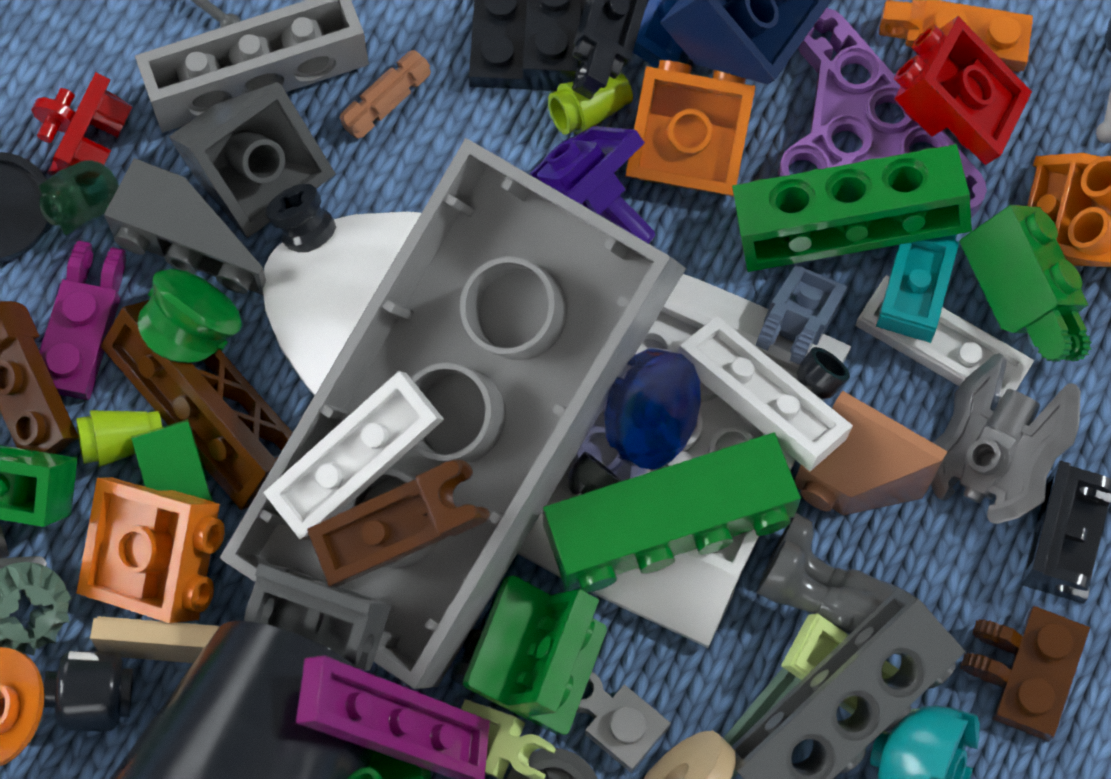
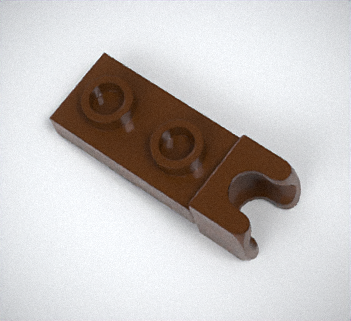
M0 301V412L17 448L58 454L78 439L79 436L34 341L40 335L25 305L18 302Z
M450 460L417 475L416 479L307 528L329 587H339L443 540L448 536L454 537L485 523L490 517V512L487 508L477 507L472 504H466L457 508L453 502L455 488L471 478L473 473L471 466L464 460Z

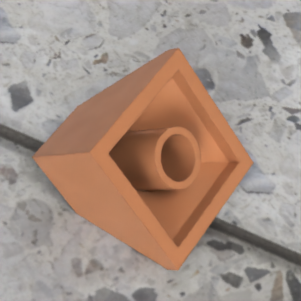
M842 390L832 409L851 423L853 427L847 439L813 470L809 471L803 465H800L795 485L801 490V496L809 504L820 510L831 511L833 509L842 515L922 499L948 451Z

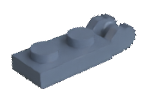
M795 265L770 304L755 346L768 351L780 334L786 339L794 341L790 350L791 357L789 361L800 365L801 361L809 353L812 345H818L841 304L847 286Z

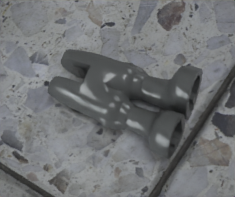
M796 513L795 517L790 519L791 523L786 526L763 571V577L756 593L775 603L792 606L814 614L818 613L845 633L850 634L899 587L876 579L860 570L834 568L823 562L813 554L811 549L814 535L812 522Z

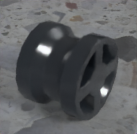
M311 184L295 185L275 196L266 209V214L271 224L276 228H281L283 231L281 235L282 243L289 250L298 253L310 252L319 248L332 237L336 230L335 220L331 213L321 209V196L316 187Z

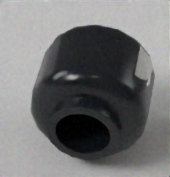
M68 651L60 659L58 671L45 672L44 707L55 708V719L58 726L62 729L112 731L118 725L120 717H130L133 669L124 668L122 658L113 652Z

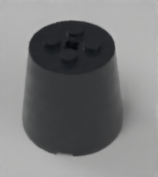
M227 622L221 625L110 779H348L355 771L369 768L374 750L297 724L296 721L305 658L326 656L354 668H359L332 649L293 632L257 622Z

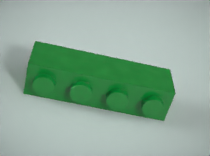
M773 432L544 506L543 527L566 591L581 587L583 591L589 593L614 584L617 581L616 575L639 568L642 574L664 569L675 562L674 556L697 549L700 555L717 552L732 544V537L755 530L757 536L777 532L791 523L789 518L795 517L801 497L776 434Z

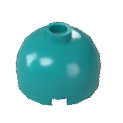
M939 705L911 709L910 713L894 726L890 733L883 731L875 739L870 763L872 766L879 768L878 779H971L973 768L966 766L967 751H965V748L967 746L978 749L980 735L978 716L956 708Z

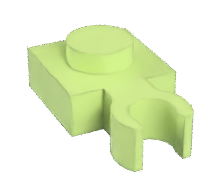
M464 700L462 710L490 720L485 774L503 779L508 765L511 763L516 771L530 779L545 778V774L529 767L528 761L531 753L537 749H545L548 752L555 753L556 749L551 743L533 734L520 737L525 722L481 704Z

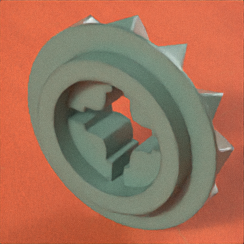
M18 562L0 569V647L11 648L34 656L36 649L46 643H56V635L62 625L70 622L68 605L69 600L72 598L61 578L50 568L34 562ZM19 590H21L32 605H39L38 609L30 612V621L27 622L28 628H24L16 617H9L10 613L17 611L19 608L18 600L21 599Z

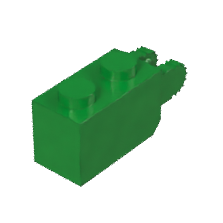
M1009 205L959 240L1001 329L1012 333H1028L1034 346L1038 347V353L1042 355L1041 358H1046V361L1084 360V357L1089 355L1088 351L1091 350L1090 344L1092 342L1089 340L1090 336L1086 334L1087 329L1079 314V311L1089 306L1081 290V276L1074 265L1066 260L1056 240L1058 237L1057 228L1053 220L1042 211L1041 207Z

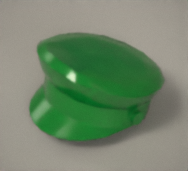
M175 269L162 270L154 274L152 289L148 293V296L151 298L141 309L138 317L139 332L146 345L159 356L180 363L201 361L218 350L223 351L228 344V341L225 339L238 333L242 326L238 309L217 287L190 272Z

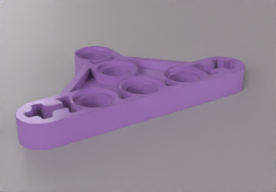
M826 8L798 47L801 55L818 73L810 134L790 146L784 152L780 162L778 177L791 175L789 166L798 160L810 161L818 169H824L873 158L910 153L909 148L917 142L930 143L935 148L954 145V142L943 130L931 137L916 121L908 117L904 109L894 100L901 87L894 80L895 75L841 14L833 9ZM813 29H816L821 34L828 30L832 32L830 43L823 37L814 40L812 38ZM833 49H834V51L837 53V55L835 56V58L833 59V61H831V57H832V53H833ZM848 64L862 65L868 70L870 79L862 84L849 83L843 78L841 69ZM890 102L902 109L905 118L896 124H888L877 117L875 108L882 103ZM849 131L855 133L860 138L862 147L853 153L842 152L834 146L832 137L838 132ZM958 148L967 186L970 190L972 218L979 211L987 191L986 181Z

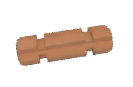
M415 50L408 51L396 62L398 65L396 70L389 68L359 96L362 99L360 103L353 101L341 112V124L350 135L357 139L363 138L375 127L372 122L373 120L381 121L412 93L409 87H418L430 76V64L421 54Z

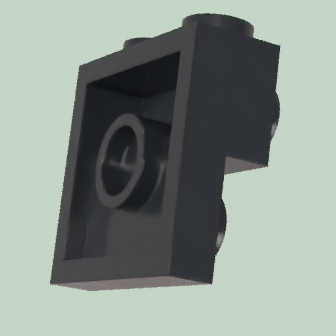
M474 0L469 87L557 91L559 84L573 82L576 70L581 63L579 59L572 56L575 47L573 42L586 0Z

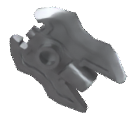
M1000 353L990 357L965 378L954 393L953 416L945 432L933 442L948 452L931 482L934 494L941 500H947L955 493L953 486L958 480H960V485L965 487L963 495L972 501L980 503L984 497L992 500L995 496V504L989 505L987 511V518L993 524H1000L1020 518L1044 502L1046 477L1056 458L1074 444L1080 418L1081 391L1073 383L1065 385L1037 418L1036 415L1040 404L1018 391L1007 389L998 403L1007 361Z

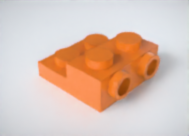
M660 60L658 68L646 66L634 130L638 132L645 143L628 159L625 176L637 180L734 197L732 185H737L756 86L745 84L746 78L714 70L713 78L692 75V66L675 61Z
M113 477L97 478L76 594L167 623L199 620L200 612L207 609L214 595L213 581L207 577L210 557L212 553L219 549L225 535L224 523L218 519L220 503L174 490L158 491Z

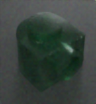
M92 160L82 161L60 170L38 186L42 193L39 200L41 212L50 224L59 225L64 235H69L90 225L105 214L119 187L117 179L105 165Z

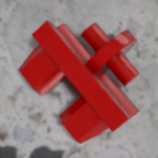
M95 72L76 112L69 108L75 95L65 88L59 89L54 100L45 97L35 100L31 111L35 118L42 122L37 137L44 142L52 143L58 131L65 133L47 174L63 181L67 171L77 176L97 181L111 150L84 136L91 124L118 138L133 107L117 95L106 91L111 79Z

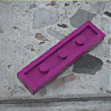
M329 657L305 658L297 724L453 779H485L490 720Z

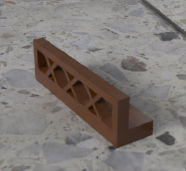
M149 300L122 307L103 340L101 348L154 410L159 411L160 417L167 425L189 420L203 467L240 510L250 507L278 457L274 458L259 441V438L275 443L282 451L293 432L221 350L201 360L213 372L212 374L197 369L192 363H180L165 359L154 353L146 345L139 332V313ZM223 397L239 402L248 412V415L231 409Z

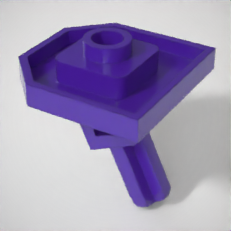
M593 126L556 146L529 173V175L646 243L649 244L655 237L654 230L620 196L626 189L614 174L645 143L636 130Z

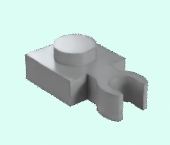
M591 672L588 684L592 687L593 693L587 699H581L577 713L589 714L594 718L593 722L585 730V735L632 773L667 732L671 722L625 684L612 698L604 691L600 678L594 672Z

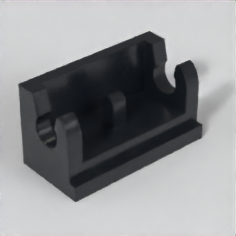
M1064 461L1058 462L1047 478L1045 500L1040 506L1021 581L1022 586L1082 604L1087 601L1107 510L1111 503L1110 478L1073 467L1070 463Z

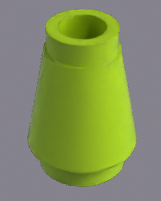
M622 73L615 79L609 77L607 86L605 88L601 87L591 100L573 91V82L561 83L556 92L549 94L548 108L555 126L562 134L567 135L573 132L577 135L602 122L624 106L631 104L633 92L628 79Z
M89 410L90 416L76 418L83 464L98 462V466L102 467L135 455L131 437L162 427L159 411Z

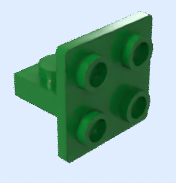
M517 576L505 577L463 679L464 687L556 735L568 734L607 632L606 625L593 618L599 599L581 589L550 595Z

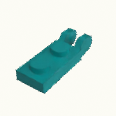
M957 234L898 245L876 327L928 343L932 342L959 242L956 241Z

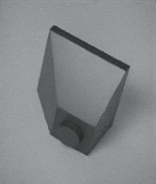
M278 82L215 104L169 136L197 181L247 238L270 223L266 209L275 196L282 191L300 184H311L317 189L336 175L287 93Z

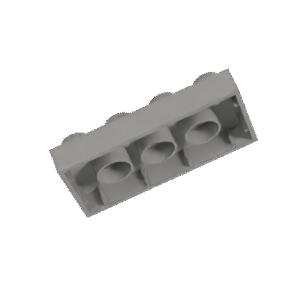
M465 138L221 554L220 559L254 582L257 578L255 574L259 563L285 566L327 582L311 539L300 540L263 492L398 371L407 373L444 420L340 513L416 479L417 475L445 462L459 459L466 461L471 466L473 473L470 479L462 482L455 488L453 492L454 504L457 508L466 504L485 507L489 510L490 517L485 523L454 537L448 536L340 587L392 605L373 662L414 689L438 687L686 268L664 252Z

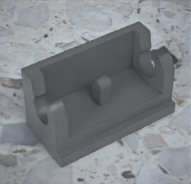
M259 563L255 574L257 578L246 608L245 621L271 625L293 632L332 649L360 669L371 670L392 607L391 604L340 586L329 587L328 583L324 580L285 566Z

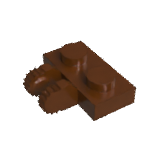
M1033 606L1028 612L1021 634L1015 629L1000 625L997 622L979 619L976 620L972 635L986 644L1014 654L1010 668L984 655L967 653L962 660L961 669L974 677L1003 688L992 720L1043 740L1051 741L1055 736L1090 627Z

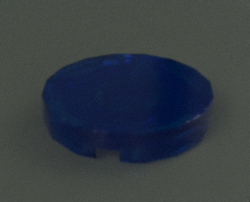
M651 347L635 354L626 363L632 367L624 378L617 377L609 390L604 412L605 434L610 447L618 450L620 455L618 458L624 463L643 469H658L672 462L685 448L696 427L701 406L700 380L694 364L681 353Z

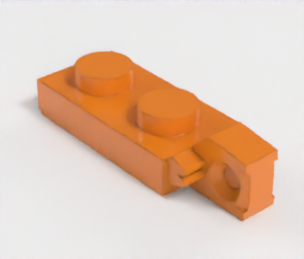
M940 0L885 1L881 14L879 35L906 39V46L911 47L919 35L930 26L935 24L940 29L959 16L1012 71L1024 72L1028 62L1033 15Z

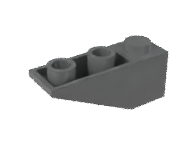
M134 158L104 214L115 242L122 248L135 254L144 255L146 251L165 257L166 262L177 270L187 271L195 274L198 270L214 276L222 286L233 292L246 294L250 290L263 295L262 288L266 283L263 267L188 180L183 176Z

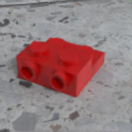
M959 16L940 29L935 24L930 26L919 35L911 46L917 55L908 60L894 76V80L901 86L894 100L904 109L908 117L916 121L931 137L948 128L957 137L962 146L969 149L984 165H987L1002 155L1032 91Z

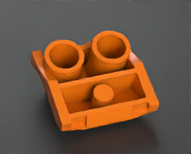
M1087 153L1035 156L1033 167L1036 168V173L1027 206L1041 207L1042 211L1053 220L1058 231L1056 240L1066 260L1076 266L1111 267V156L1101 157Z

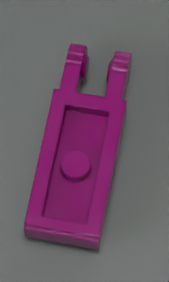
M78 240L69 258L66 280L62 279L39 352L59 395L89 401L105 352L101 348L102 342L113 325L121 298L118 292L126 267L127 255L124 249L110 248L101 271L100 287L85 284L93 261V248L91 243Z

